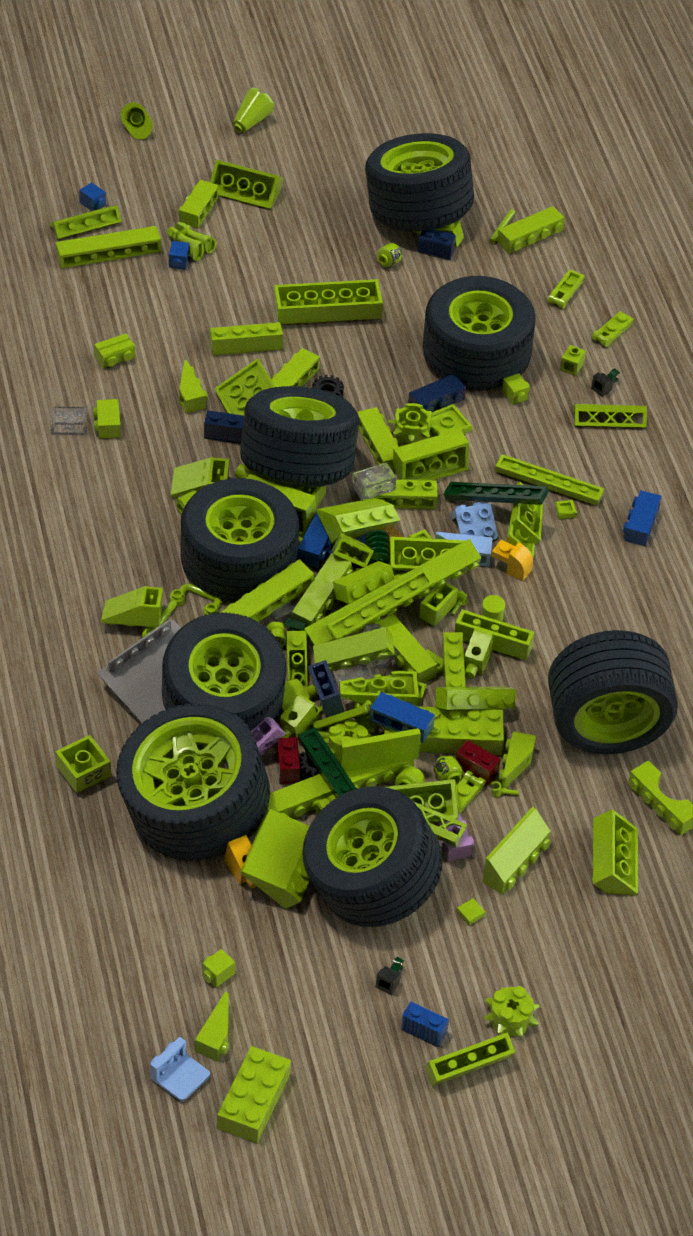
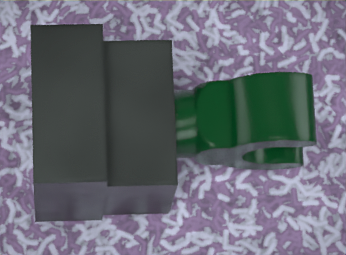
M614 368L608 375L596 373L593 375L591 389L602 397L612 390L613 382L615 383L619 380L616 376L620 372Z
M396 957L391 968L385 966L383 969H380L377 973L375 987L392 995L399 985L400 972L403 969L402 964L405 960Z

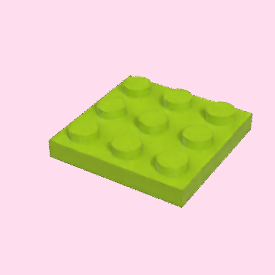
M257 358L214 389L229 414L244 416L246 403L252 396L259 391L276 386L260 359Z

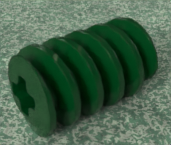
M374 530L368 533L365 542L374 552L367 566L377 561L388 564L390 562L388 532Z

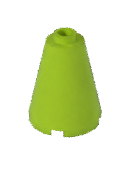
M250 88L246 92L233 120V127L239 133L247 132L274 111L275 105L272 99L265 92L263 94L258 92L260 90L258 88Z

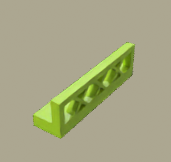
M118 205L52 221L49 222V226L54 228L56 239L119 223L122 220Z
M573 405V412H575L574 426L646 428L647 406ZM579 412H585L591 418L587 422H579ZM598 413H605L609 418L604 423H600L595 416ZM616 413H622L626 419L622 423H617L612 417ZM634 414H642V424L634 423L631 417Z
M414 802L423 812L427 822L434 817L441 819L443 824L441 826L428 822L437 839L458 847L467 824ZM457 825L461 828L457 835L448 831L446 827Z

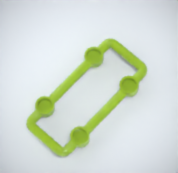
M184 584L180 589H175L170 593V603L161 614L159 626L166 622L176 606L184 604L187 591L214 601L204 607L203 616L219 612L218 608L221 606L222 599L209 595V593L207 594L206 591L204 592L193 584ZM158 627L146 628L142 633V638Z

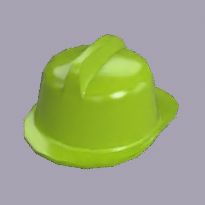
M130 102L122 108L121 120L129 133L138 140L147 138L153 130V122L144 107L139 103Z

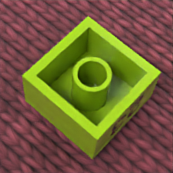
M91 735L55 751L56 767L76 793L111 777V761Z

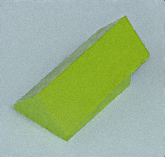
M513 503L507 542L514 546L518 542L530 551L533 558L535 544L541 541L543 504Z

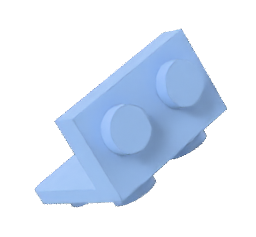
M477 502L469 507L460 505L455 507L450 513L451 519L457 520L460 534L492 537V540L498 537L491 503Z
M181 1037L175 1042H170L165 1051L160 1056H155L150 1063V1078L180 1102L186 1101L210 1078V1072L186 1054V1041Z

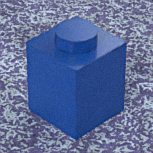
M91 182L79 190L80 203L89 210H98L106 205V192Z
M172 241L169 252V267L186 270L189 259V243Z

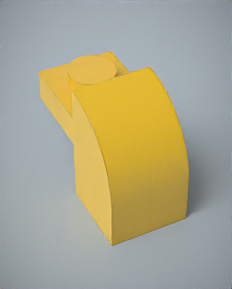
M500 540L493 549L491 556L508 564V575L524 581L532 571L533 557L530 551L518 542L514 546Z

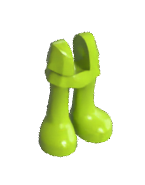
M178 222L175 224V228L170 227L167 229V234L174 241L189 243V255L195 261H199L202 258L204 251L212 253L216 248V239L210 235L193 231L190 225Z

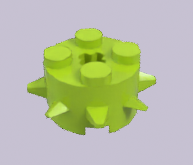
M408 403L401 409H395V419L388 420L389 423L394 424L393 435L397 437V441L400 443L411 444L430 438V428L437 427V424L431 422L432 412L426 411L422 405L416 403Z
M348 719L344 723L330 727L329 738L324 739L337 760L340 761L341 742L367 738L371 734H368V730L357 724L355 720Z
M521 986L501 988V990L494 993L493 998L485 999V1002L491 1009L490 1013L484 1016V1020H490L497 1034L508 1032L509 1037L523 1036V1033L527 1031L529 1026H537L539 1024L533 1017V1011L540 1006L533 1003L529 993Z

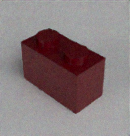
M297 737L277 738L279 784H295L299 782L300 762Z
M467 740L456 752V760L462 767L463 772L466 773L469 770L474 773L475 777L483 778L486 780V786L499 774L501 759Z

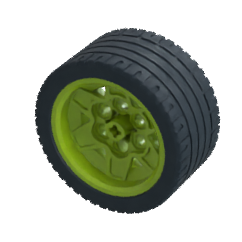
M194 703L193 705H178L175 708L170 707L165 711L162 710L158 712L159 714L151 716L149 720L146 719L142 725L140 724L136 728V731L130 734L131 737L127 738L117 761L116 778L118 787L134 827L149 847L155 849L158 853H162V855L170 856V858L194 861V859H210L212 856L217 857L222 853L225 854L228 842L245 835L249 838L252 835L251 833L257 830V826H260L262 818L266 814L265 811H267L269 806L270 784L255 738L250 728L242 719H239L236 714L229 710L226 711L222 707L218 708L215 705L209 706L208 704L200 705L199 703ZM226 763L229 769L220 767Z

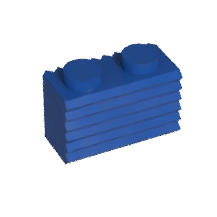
M411 1001L402 1015L401 1030H405V1032H409V1034H413L417 1038L420 1037L421 1040L424 1039V1041L439 1047L448 1032L449 1019Z

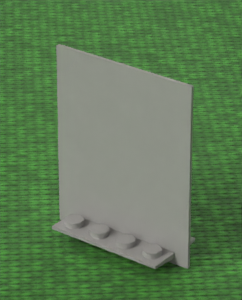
M169 619L155 630L150 631L148 635L108 662L107 666L97 672L101 679L142 724L154 714L157 715L159 714L158 712L165 711L161 692L162 662L168 643L181 628L174 620L171 621ZM201 679L200 681H201V682H207L208 680H206V679Z

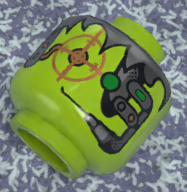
M388 243L381 247L377 252L378 262L385 268H391L398 264L402 259L400 247L394 243Z
M441 756L437 759L433 768L439 781L455 779L457 784L463 774L462 767L453 756Z

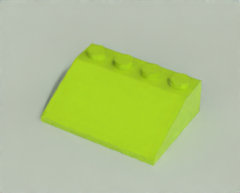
M268 809L240 873L286 909L301 902L310 880L304 868L302 855L305 835L310 826Z

